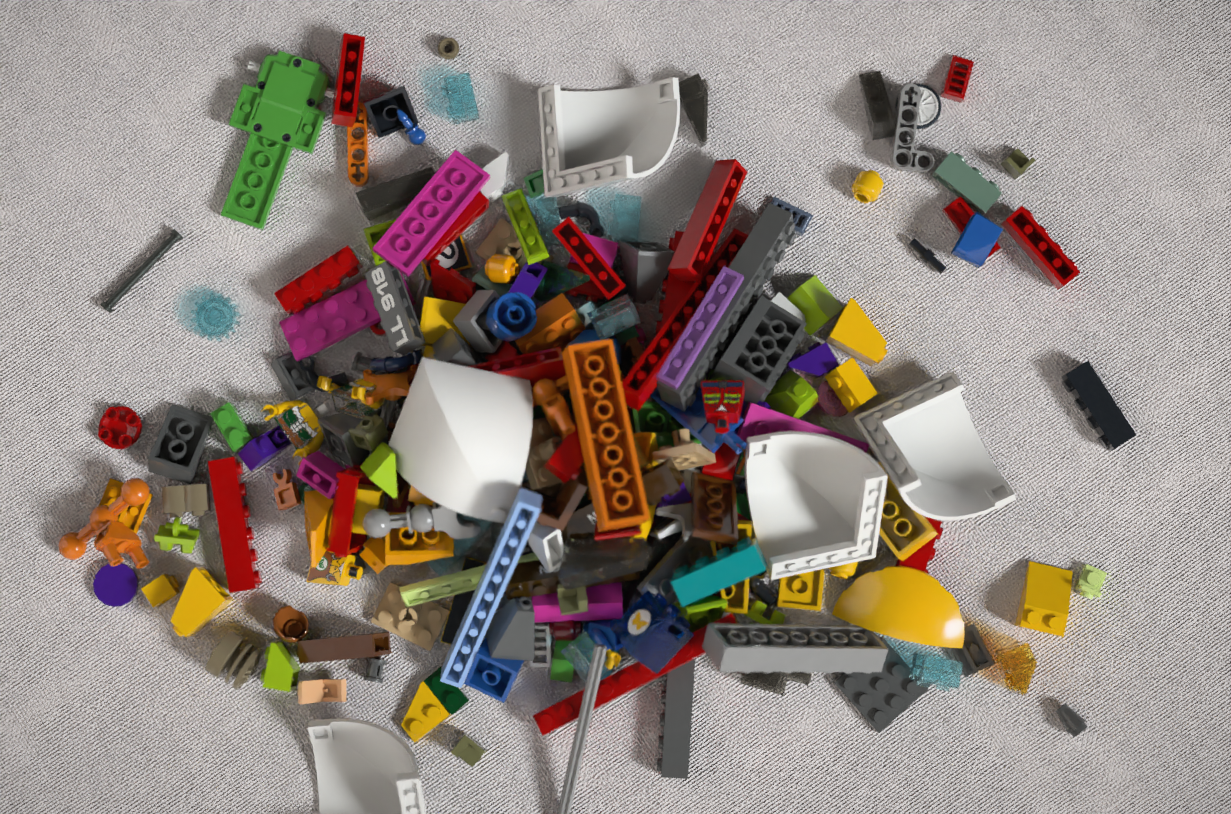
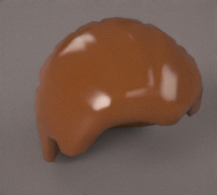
M290 605L284 606L275 613L273 630L281 640L288 643H296L306 637L308 633V620L302 611H298Z

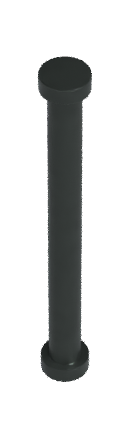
M173 229L168 239L106 302L103 301L100 305L111 313L115 304L178 240L181 241L184 237Z

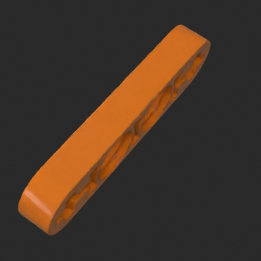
M358 102V107L363 111V113H359V121H364V124L354 123L353 127H347L348 178L352 185L362 187L369 180L368 112L365 105ZM355 128H361L364 131V135L360 139H355L352 137V131ZM357 149L364 152L363 159L359 161L352 158V153ZM352 164L360 166V172L364 175V177L360 178L359 182L353 178V175H357L356 166L352 167Z

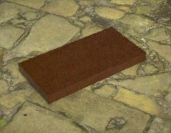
M696 472L692 473V536L732 545L737 544L738 523L735 481Z

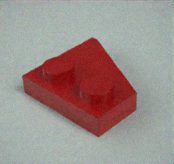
M434 258L430 262L434 298L467 304L476 293V283L461 276L454 269L448 271L439 265L440 260Z

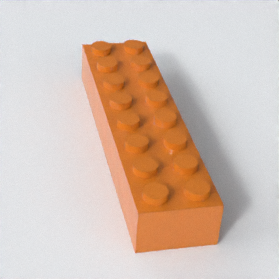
M609 339L568 345L562 352L598 530L605 531L644 524L650 517L613 341Z

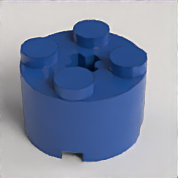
M523 293L504 294L490 305L487 311L486 325L493 335L507 342L517 340L534 328L537 322L535 304Z

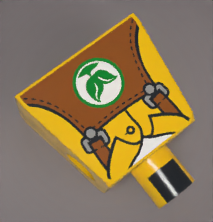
M326 551L317 567H311L310 565L306 582L348 586L350 578L356 580L361 578L363 568L354 565L356 556L353 554H349L347 557H337L333 552Z

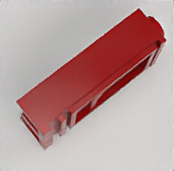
M359 465L341 470L336 474L339 482L336 483L338 489H335L328 541L330 546L327 547L326 551L333 552L337 557H347L351 553H356L364 548L362 545L367 541L366 534L352 532L358 484L374 486V482L369 479Z

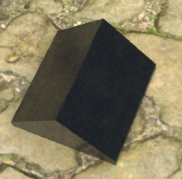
M404 85L363 101L378 138L405 128L402 121L398 118V109L406 113L413 124L419 123Z

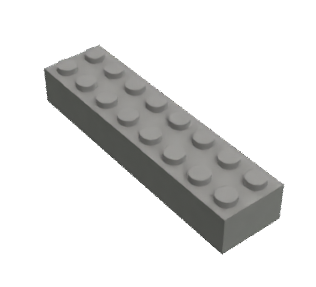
M708 623L702 648L718 671L723 673L844 672L849 674L852 672H863L870 674L882 671L888 648L873 631L856 625Z

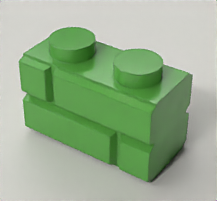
M228 402L210 414L232 451L238 453L254 437L242 417L237 414L238 411L234 404Z

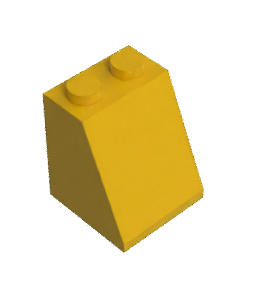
M424 297L420 328L426 343L422 346H432L434 342L451 328L469 344L453 322L454 318L466 304Z
M850 298L842 309L825 342L871 367L875 363L879 364L888 351L885 349L887 342L858 303Z
M195 567L191 571L170 620L174 624L172 626L173 630L181 637L183 635L185 637L195 636L234 600L204 567Z

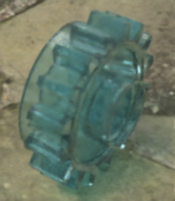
M210 293V299L202 296L203 302L201 304L195 302L198 309L191 310V313L196 315V318H192L191 322L197 323L193 329L195 331L201 330L199 336L204 338L208 335L207 340L212 341L215 337L218 342H221L223 336L229 339L230 332L236 333L234 327L235 325H240V322L236 320L240 313L235 311L238 307L235 303L230 305L232 299L227 297L224 300V295L220 293L216 298L213 293ZM216 312H219L221 316L220 320L216 323H212V315Z

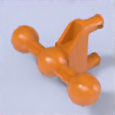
M567 375L556 381L541 379L534 384L532 389L533 407L536 405L542 406V410L553 433L560 436L562 441L569 433L575 430L569 407L560 395V393L569 389Z
M131 478L125 481L121 488V496L111 505H101L94 508L90 514L89 524L78 533L70 532L62 536L58 546L60 554L69 560L81 558L86 552L87 542L96 535L94 546L98 551L103 552L110 566H117L123 562L124 559L120 553L129 554L136 568L141 569L147 566L149 560L141 549L142 542L135 532L125 526L123 522H118V515L130 505L138 506L146 502L150 492L148 484L140 478Z

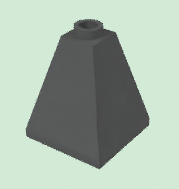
M619 240L618 246L628 295L633 298V302L645 304L646 300L654 298L668 274V267L675 251L658 242Z
M378 408L361 418L363 419L365 416L373 417L374 415L380 416L382 410ZM344 412L319 418L317 421L331 454L350 467L354 465L360 466L370 450L356 447L349 430L351 428L355 429L362 419L353 417L354 415L350 416L351 414H343Z
M527 597L513 598L493 615L485 633L491 658L534 660L535 612L531 599Z

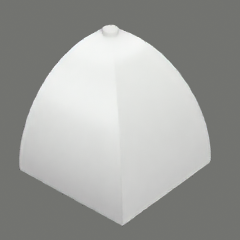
M671 77L649 85L605 91H560V85H550L538 89L545 197L564 196L647 176L662 166L672 151L680 119L678 78Z
M422 357L388 444L395 453L397 471L415 489L442 506L471 517L505 523L518 494L529 452L533 417L530 380Z
M953 371L853 417L856 426L904 501L917 513L939 520H959L975 517L1016 500L1015 493L998 472L973 425L961 392L964 391L963 384Z
M775 432L747 438L745 480L748 507L754 535L767 562L766 570L771 580L876 557L888 475L873 458L845 441L811 432Z
M336 718L308 721V731L316 765L320 814H427L417 760L410 747L397 734L378 724L358 719Z

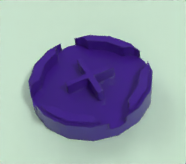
M120 563L117 566L107 564L100 568L95 575L93 582L94 593L105 605L112 607L124 606L137 595L139 580L135 571L127 564Z

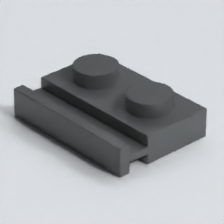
M975 623L964 627L963 648H950L965 677L995 664Z

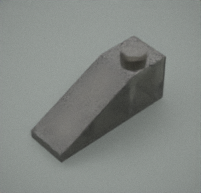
M881 71L860 74L859 80L872 139L894 137L895 119Z
M698 73L679 82V96L681 105L700 145L704 147L707 142V91L710 89L706 79H701Z

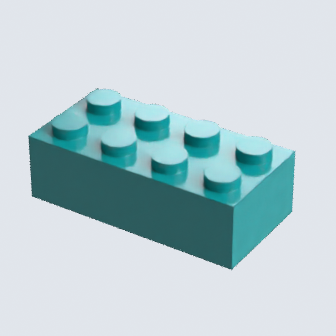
M749 537L738 541V545L734 548L724 547L716 551L717 555L711 558L707 555L697 559L696 564L691 567L683 565L675 569L671 584L682 607L765 571L767 562L756 538L752 540Z

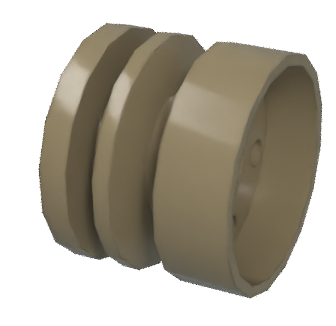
M230 630L211 654L205 666V671L216 678H219L225 671L228 672L225 683L230 684L235 678L232 688L239 690L256 671L263 650L256 648L251 654L254 647L252 643L241 649L244 638Z

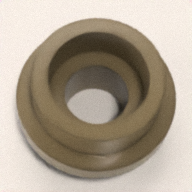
M444 38L439 42L438 53L442 58L450 60L459 54V44L455 39ZM447 46H451L453 50L451 52H446L445 48Z

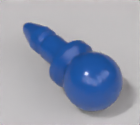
M398 109V118L406 128L405 133L408 135L410 142L414 145L422 144L426 139L424 130L418 128L417 123L413 124L406 113Z

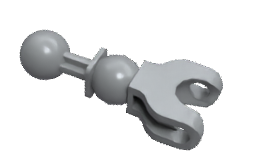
M437 502L433 503L432 507L428 504H419L411 509V506H408L406 513L389 515L382 509H373L363 519L365 532L374 538L384 537L392 528L408 527L409 533H413V529L417 532L425 533L434 527L435 531H444L455 539L475 537L481 532V526L478 521L463 519L459 516L458 512Z

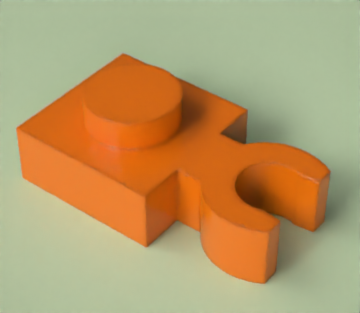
M283 469V478H281L280 473H273V480L278 484V488L273 490L278 510L281 511L302 504L297 483L290 482L292 473L289 469Z

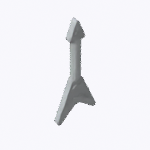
M691 503L657 508L655 512L657 515L677 518L682 522L683 540L687 541L692 533Z

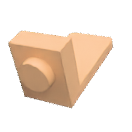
M346 679L299 681L297 689L298 703L346 702Z

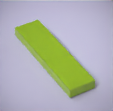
M520 188L502 195V201L528 265L549 258L522 189Z

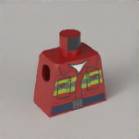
M701 381L707 423H715V431L717 433L729 432V423H738L745 395L744 381Z

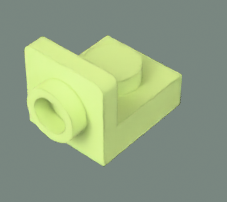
M1085 564L1075 589L1081 591L1079 595L1091 600L1093 597H1100L1102 594L1100 589L1107 573Z

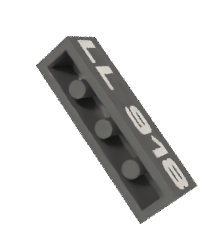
M385 261L366 272V284L373 295V304L379 312L380 323L387 334L389 348L395 353L406 355L425 344L424 336L400 271Z

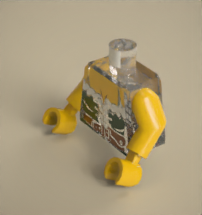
M319 376L317 387L328 391L332 395L336 412L363 419L384 405V398L376 401L373 405L366 404L365 394L373 393L377 387L369 381L358 379L341 387L335 383L331 384L332 379L329 377Z
M301 400L284 401L273 406L266 405L261 409V412L266 410L270 413L269 416L264 418L266 421H269L276 415L274 419L296 448L292 456L293 459L295 456H300L303 459V457L313 454L320 449L324 435L317 420L331 413L324 402L314 409L309 403Z

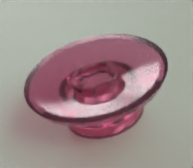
M828 381L821 383L817 392L819 408L831 416H845L848 410L830 387Z

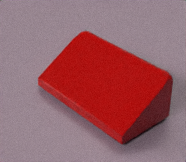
M595 523V540L641 535L643 532L642 524L599 531L598 525Z

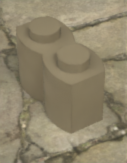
M209 484L162 487L163 514H169L170 518L183 517L185 512H191L192 516H203L205 511H211Z

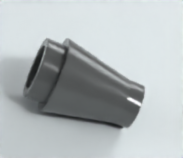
M1066 703L1055 711L1067 733L1073 737L1088 727L1084 723L1086 720L1068 707Z

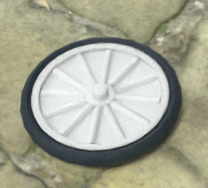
M916 84L921 90L917 129H924L933 125L939 118L941 101L936 91L931 87ZM911 90L905 93V95H908V103L906 105H909L911 98L915 96L911 94ZM897 97V100H896V111H897L898 97ZM903 111V120L907 122L912 121V114L908 111Z

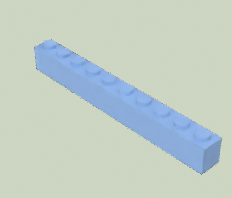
M523 488L519 489L444 660L440 677L441 682L459 688L462 687L541 510L542 495Z

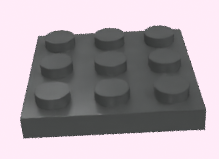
M884 638L881 641L888 648V652L881 672H872L870 674L863 672L843 673L834 681L836 686L878 733L928 690V687Z

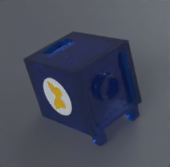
M647 590L618 621L612 620L610 627L628 653L657 674L695 634L689 628L691 626L690 622L682 615L679 616L681 611L673 603L668 605V601L660 593L655 595Z

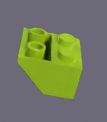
M271 642V645L267 646L265 651L267 666L266 669H262L260 681L263 682V688L286 692L294 691L297 687L300 667L283 642Z

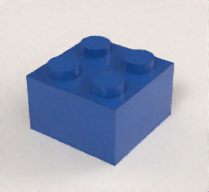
M485 638L476 653L464 684L504 703L513 688L524 660L491 658Z

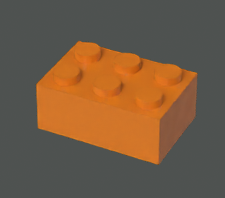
M561 293L535 310L537 322L534 328L523 337L514 340L522 355L561 347L563 352L567 344L586 329L575 309L564 294Z

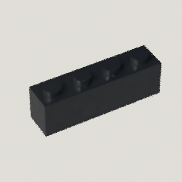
M1089 361L1080 364L1061 376L1064 380L1062 382L1064 388L1068 393L1071 392L1073 394L1075 405L1080 411H1084L1088 417L1086 419L1088 425L1092 430L1095 429L1100 436L1098 440L1105 449L1108 448L1109 451L1114 450L1136 436V433Z

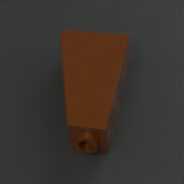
M389 632L298 641L296 654L299 658V664L391 654Z

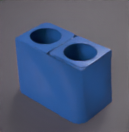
M976 212L968 221L951 254L979 268L986 261L1003 229Z

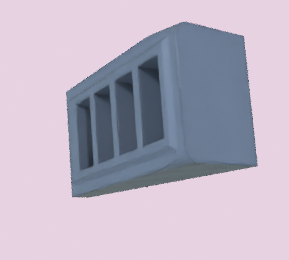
M774 197L771 204L781 206L780 208L789 210L788 212L796 214L793 220L795 223V233L802 237L813 215ZM802 217L804 220L800 227L796 226L799 218Z

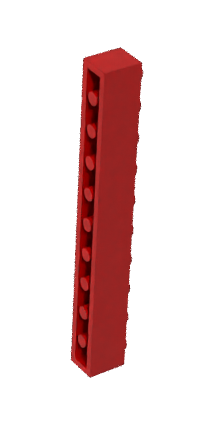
M735 228L705 268L701 280L693 284L621 383L626 405L637 411L641 409L657 386V374L724 266L729 268L749 235Z
M730 613L713 622L740 624L735 613ZM707 626L600 680L593 711L706 654L702 645ZM585 689L533 715L542 736L548 735L578 719Z

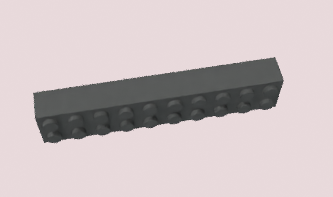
M771 203L768 204L729 266V269L744 275L742 284L678 389L676 390L660 381L656 382L662 401L684 412L688 406L693 405L696 400V393L701 388V381H707V375L710 370L716 368L719 362L718 357L722 351L725 352L728 349L730 338L733 333L736 334L739 331L741 320L750 313L754 299L760 297L764 288L763 285L766 280L769 281L772 278L777 262L780 263L783 260L787 246L793 244L796 238L793 213Z

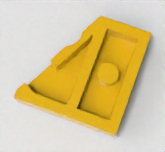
M423 681L401 726L415 743L447 718L450 713Z

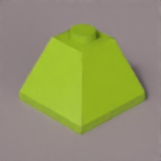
M789 370L776 381L764 400L771 407V410L797 419L802 417L820 401L817 392L810 384L792 370Z

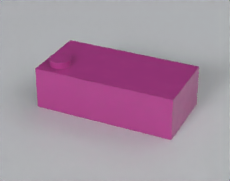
M618 582L585 588L588 612L561 615L558 592L532 596L535 622L623 619L622 583Z

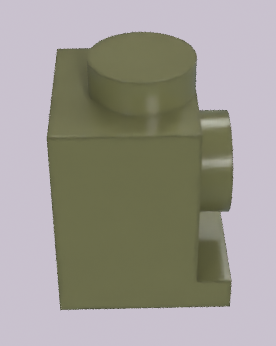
M365 416L355 429L351 428L349 430L356 447L374 451L389 433L384 420L380 416Z

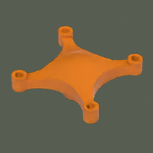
M411 365L410 370L403 373L383 375L373 374L372 370L369 369L364 370V381H369L377 386L373 393L365 394L366 404L373 405L382 398L395 401L401 399L402 396H407L411 387L408 383L415 377L418 365Z

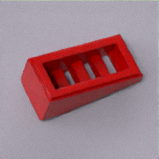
M953 55L941 97L962 103L974 61ZM960 63L968 66L967 70L956 67L955 64ZM957 71L965 74V77L953 74V72ZM953 78V79L962 81L963 83H962V85H961V84L952 82L951 79ZM949 86L959 88L961 90L960 92H957L949 89Z

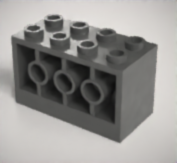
M761 295L709 380L744 381L745 395L743 401L757 404L758 401L763 403L806 333L803 332V329L807 323Z

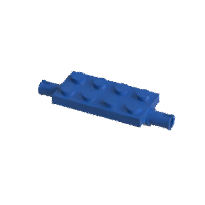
M656 386L654 393L650 396L686 429H689L690 433L712 453L724 442L736 454L742 452L736 444H739L743 449L746 448L747 443L734 433L735 429L744 421L741 417L738 423H729V432L723 434L715 431V423H707L701 388L696 393L697 396L693 405L688 406L684 412L662 401L658 386Z

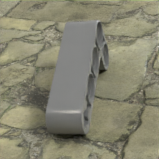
M913 83L905 85L899 92L890 163L894 169L899 171L925 173L933 167L934 157L929 152L914 150L921 90ZM911 90V94L915 96L911 98L910 104L906 105L908 103V95H905V93ZM902 112H910L912 114V121H904ZM900 133L908 134V143H902L899 140ZM898 154L906 157L907 162L905 165L897 163L896 156ZM919 157H925L928 160L927 168L919 166Z

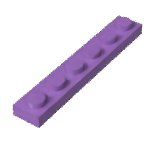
M725 266L722 268L657 374L656 378L658 381L676 390L678 389L742 284L744 275Z

